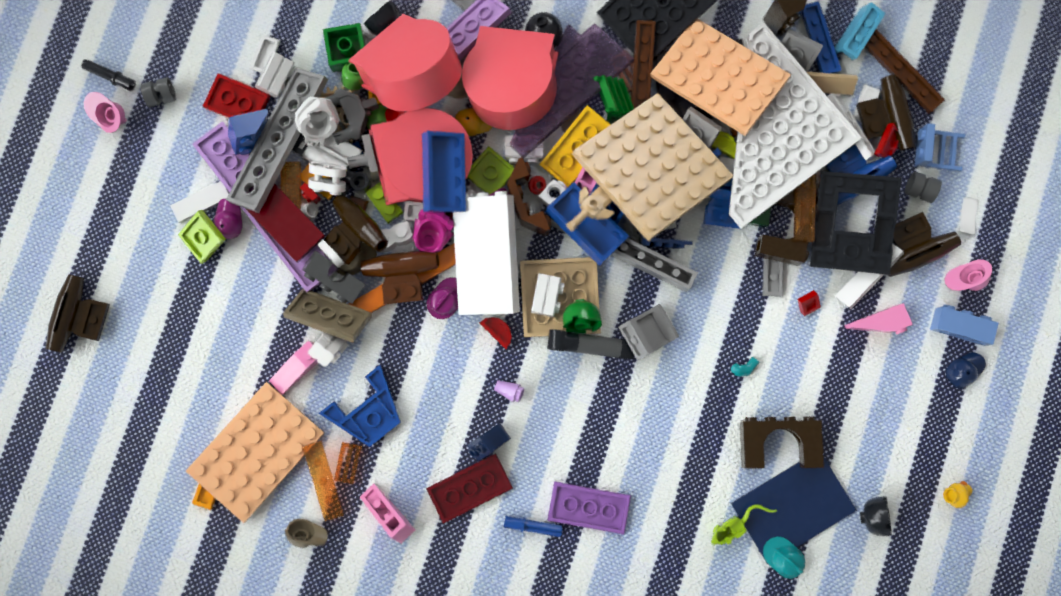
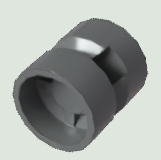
M168 77L157 79L156 83L150 81L140 85L142 97L149 108L158 106L161 102L166 104L176 101L175 89Z
M914 171L907 181L905 194L915 198L920 196L921 200L933 203L940 192L942 181L933 177L926 178L925 174Z

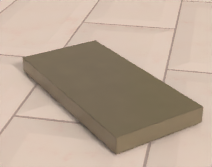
M303 288L283 312L284 318L354 343L372 318V313L313 291L306 292Z

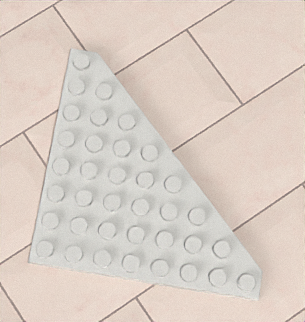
M765 23L749 33L747 48L790 73L791 77L748 134L744 136L739 132L737 133L729 215L741 229L862 138Z

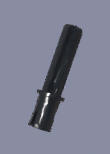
M84 59L81 64L82 69L110 81L114 86L118 85L128 91H133L136 86L135 80L122 75L119 71L114 72L87 59Z

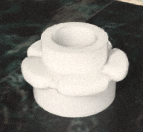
M304 202L301 204L300 210L310 220L316 217L318 210L314 203Z

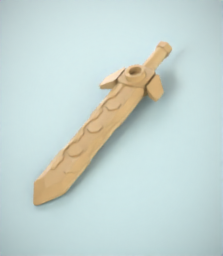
M600 186L590 196L586 187L579 192V204H581L580 209L582 211L566 224L570 231H574L587 216L599 220L608 219L613 215V211L605 209L612 200Z

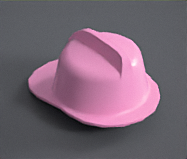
M99 92L89 93L85 97L84 109L86 114L104 131L113 133L117 131L121 124L126 123L127 119L125 118L124 109L118 103L111 102Z
M975 260L958 266L946 274L945 284L951 290L956 291L966 289L972 291L981 290L991 280L992 266L986 260Z

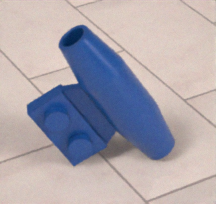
M854 144L825 167L829 172L888 176L897 168V165L890 155L867 164ZM839 193L837 205L852 200L860 194Z
M733 178L709 196L711 199L705 206L703 224L741 229L729 215Z

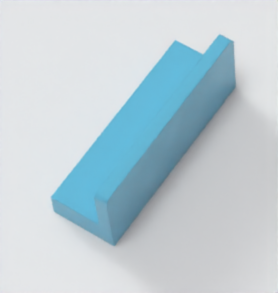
M872 2L861 7L835 46L836 54L843 52L852 60L857 59L886 13Z

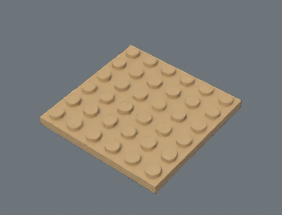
M659 93L643 102L572 152L575 159L648 242L733 178V174Z

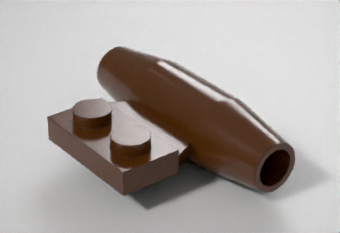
M411 251L384 254L361 261L363 276L386 277L382 285L383 302L385 305L423 301L422 283L417 274L439 268L437 252Z

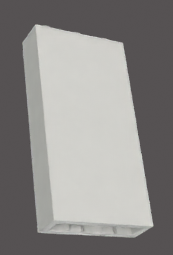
M507 191L495 192V196H489L488 193H477V197H471L470 194H466V212H453L459 315L513 314L520 312L514 195H507Z

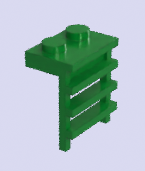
M606 75L593 77L594 81L600 84L601 89L599 92L607 114L626 115L635 109L623 78L619 80L617 77L612 79V76L606 78Z

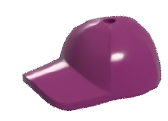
M227 198L221 199L218 203L213 223L226 239H234L240 235L242 230L241 208L227 201Z

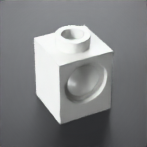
M553 179L539 195V201L548 207L556 199L552 198L549 192L557 190L561 194L567 189V186L560 180L557 182Z

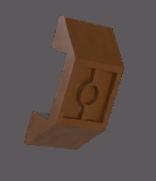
M523 157L518 159L508 180V192L510 195H514V209L520 224L540 235L548 236L552 226L549 216H545L543 211L530 215L527 202L523 203L522 201L524 194L521 186L529 183L531 169L528 161L524 162Z

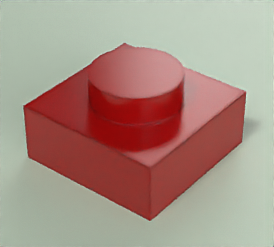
M306 183L300 187L303 191L301 195L309 203L313 201L317 204L322 200Z
M814 290L797 299L800 312L804 316L821 308L819 296Z

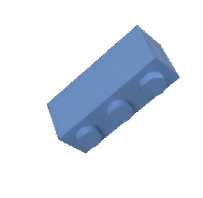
M943 305L942 307L935 308L930 330L983 346H989L994 344L999 323L992 321V318L981 315L977 317L971 311L962 310L960 312L955 310L954 306Z

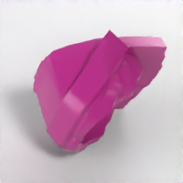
M421 209L418 219H415L413 241L417 249L423 252L438 253L454 235V233L450 232L454 221L450 220V217L446 216L443 212H423V209Z

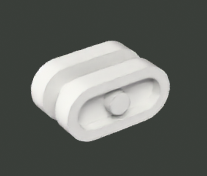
M323 162L309 163V172L315 175L308 179V187L312 188L314 192L328 191L331 195H341L342 192L346 191V182L340 180V178L346 177V167Z

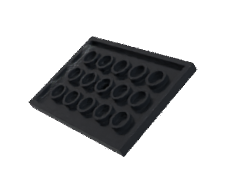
M609 0L596 13L633 54L636 21H656L654 60L718 0Z

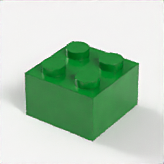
M361 23L323 29L328 65L333 73L340 72L345 64L350 63L349 59L366 45Z

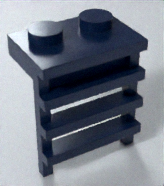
M637 229L639 244L643 246L650 245V247L661 246V248L683 249L685 245H693V241L655 237L648 242Z

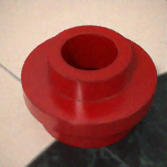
M541 176L532 177L528 183L530 192L535 195H540L547 187L545 179ZM537 182L540 183L539 189L536 187Z

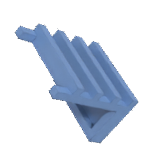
M926 124L918 130L915 167L922 166L937 168L938 170L962 171V167L955 166L957 138L964 139L965 134L935 130V124ZM935 135L940 136L937 164L933 163ZM946 136L951 137L948 165H944Z

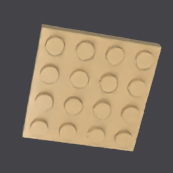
M591 257L520 261L524 337L548 336L550 329L566 331V328H563V313L567 306L578 299L591 302L599 309L597 263ZM539 273L560 277L561 283H564L562 295L558 294L557 302H561L559 313H555L554 317L531 313ZM601 328L592 332V329L585 331L586 334H600Z

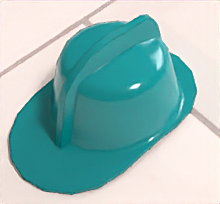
M773 537L765 543L763 547L764 559L781 576L792 579L804 572V555L790 541L783 537Z

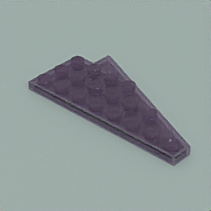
M595 23L582 34H579L572 26L567 25L563 33V39L555 49V51L559 52L554 72L557 82L555 101L547 114L538 122L526 128L516 129L510 141V147L523 159L602 90L599 82L594 81L593 77L606 75V78L612 76L613 79L634 62V58Z

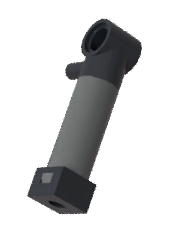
M549 330L548 350L607 356L626 360L634 359V353L624 338L618 339L562 330Z

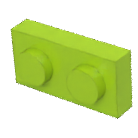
M381 181L365 192L388 224L403 214L397 203L386 205Z

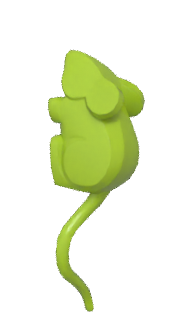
M758 504L750 506L743 518L740 519L737 516H733L721 526L717 524L714 527L711 539L712 545H723L726 543L729 545L734 538H740L746 532L744 523L747 521L752 509L759 508L770 513L777 512V510H770Z

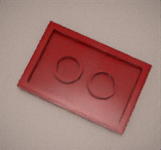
M218 73L202 107L229 119L232 116L264 110L271 96L268 93Z

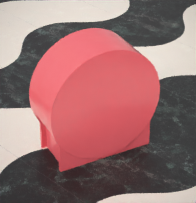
M405 14L397 18L349 59V62L356 66L364 82L361 85L362 88L376 94L382 105L396 111L418 110L438 102L454 89L462 73L461 62L445 26L433 20H416Z
M480 26L476 44L467 55L463 64L462 82L473 110L483 122L497 129L518 130L533 125L547 114L555 101L557 93V82L554 72L559 52L555 51L553 46L555 34Z
M422 108L410 110L400 115L394 121L370 125L371 130L368 131L386 205L404 201L423 203L422 133L426 131L464 133L466 180L472 165V145L463 126L451 115L437 109Z

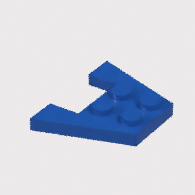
M381 365L365 376L376 393L346 416L335 401L319 412L320 415L369 447L401 423Z

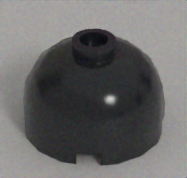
M389 0L375 14L371 15L364 22V25L372 34L377 36L401 16L400 10L392 0Z
M537 13L526 24L525 31L555 34L554 48L563 39L561 23L551 13Z
M887 496L868 500L864 505V512H860L861 524H865L867 530L876 536H892Z

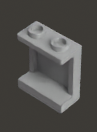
M661 304L654 306L618 327L637 360L648 356L679 337Z

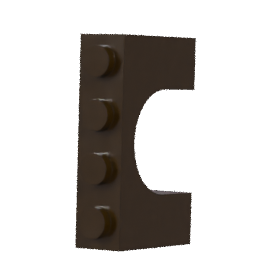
M798 186L774 204L786 207L793 212L797 219V231L790 239L761 235L757 238L755 257L796 266L807 261L809 255L807 245L812 238L810 228L815 220L813 210L818 202V196H816L817 189Z
M745 417V421L740 422L741 468H765L764 443L767 436L777 429L786 430L796 438L799 446L800 468H824L822 420H815V417H803V420H796V417H784V421H776V417H764L765 421H757V417Z

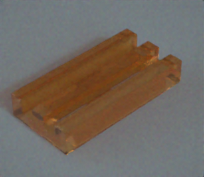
M342 442L334 481L354 484L362 448L361 445ZM346 447H349L343 477H340ZM353 448H355L356 453L353 462L350 479H347Z

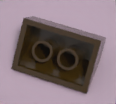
M774 0L763 17L764 23L775 36H785L788 29L792 28L795 25V21L800 18L807 0Z

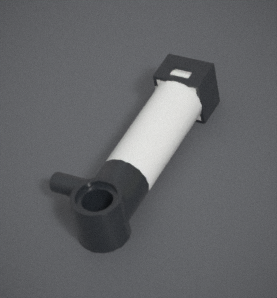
M300 133L292 149L293 153L310 163L323 162L346 167V177L340 178L341 181L346 182V191L342 192L341 195L346 196L350 188L359 194H365L366 191L371 189V181L365 173L355 168L350 169L347 163L319 148V145L308 146L305 143L304 135ZM364 179L365 184L362 187H357V181Z

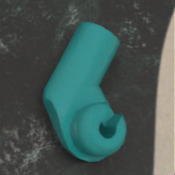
M751 357L746 365L733 364L731 372L738 377L749 376L760 362Z

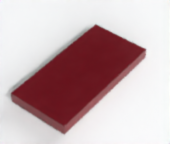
M275 183L259 213L246 209L297 263L325 237L322 231Z
M496 453L426 488L443 524L513 489Z

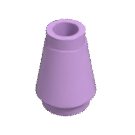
M498 380L494 391L512 402H520L524 388L521 387V384Z

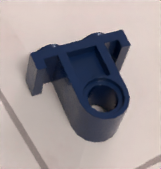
M499 423L469 443L467 447L469 448L470 455L478 462L509 441L511 437L502 424Z

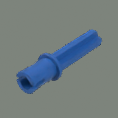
M505 516L504 528L521 530V533L527 531L561 537V525L527 520L525 517L521 519Z

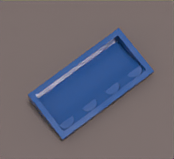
M426 131L422 133L423 212H466L464 133Z
M573 182L546 208L545 213L600 266L629 235L610 217L608 219L596 220V218L592 219L587 216L574 231H570L566 224L582 211L580 209L581 204H579V192L582 189Z

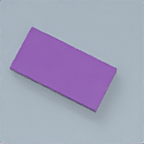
M554 481L547 520L625 534L631 495Z

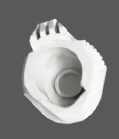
M309 97L295 112V124L299 132L304 135L305 143L308 146L323 145L325 138H328L335 132L340 121L333 102L327 98Z

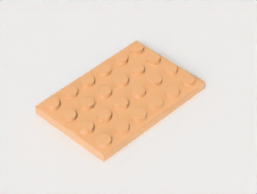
M697 19L685 29L650 73V77L746 136L788 82L791 74Z
M266 382L189 466L186 472L239 520L245 523L325 432Z

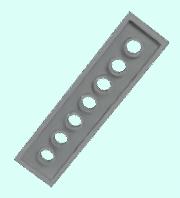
M295 68L226 199L227 201L248 210L260 212L300 135L295 124V112L309 97H320L328 81L325 76ZM289 120L288 124L283 126L284 122ZM280 137L279 141L275 142L276 138ZM272 153L271 157L266 159L267 155ZM263 170L262 174L257 176L258 172ZM254 187L253 191L248 193L249 189Z

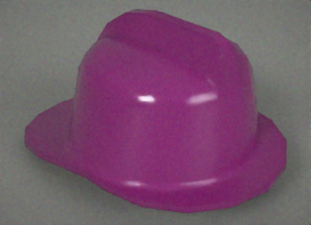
M450 277L444 279L429 295L427 309L433 317L446 319L452 316L458 309L457 278Z

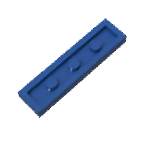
M820 2L806 4L801 15L808 37L823 45L816 57L820 73H840L842 70Z

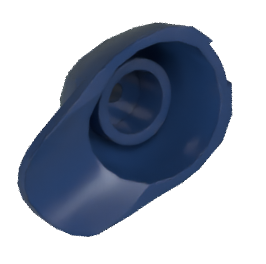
M968 353L950 363L946 368V377L953 387L958 389L966 388L973 384L983 372L986 361L978 353Z

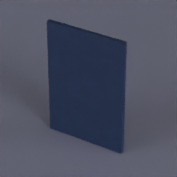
M825 458L824 468H800V463L798 462L731 503L740 519L743 518L750 506L756 504L770 510H777V512L770 513L754 508L750 511L749 517L744 523L746 530L763 558V547L769 539L783 537L797 548L857 511Z

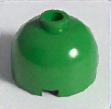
M578 299L571 303L563 313V328H566L568 332L586 334L585 330L592 329V332L602 326L599 309L596 305L584 299Z

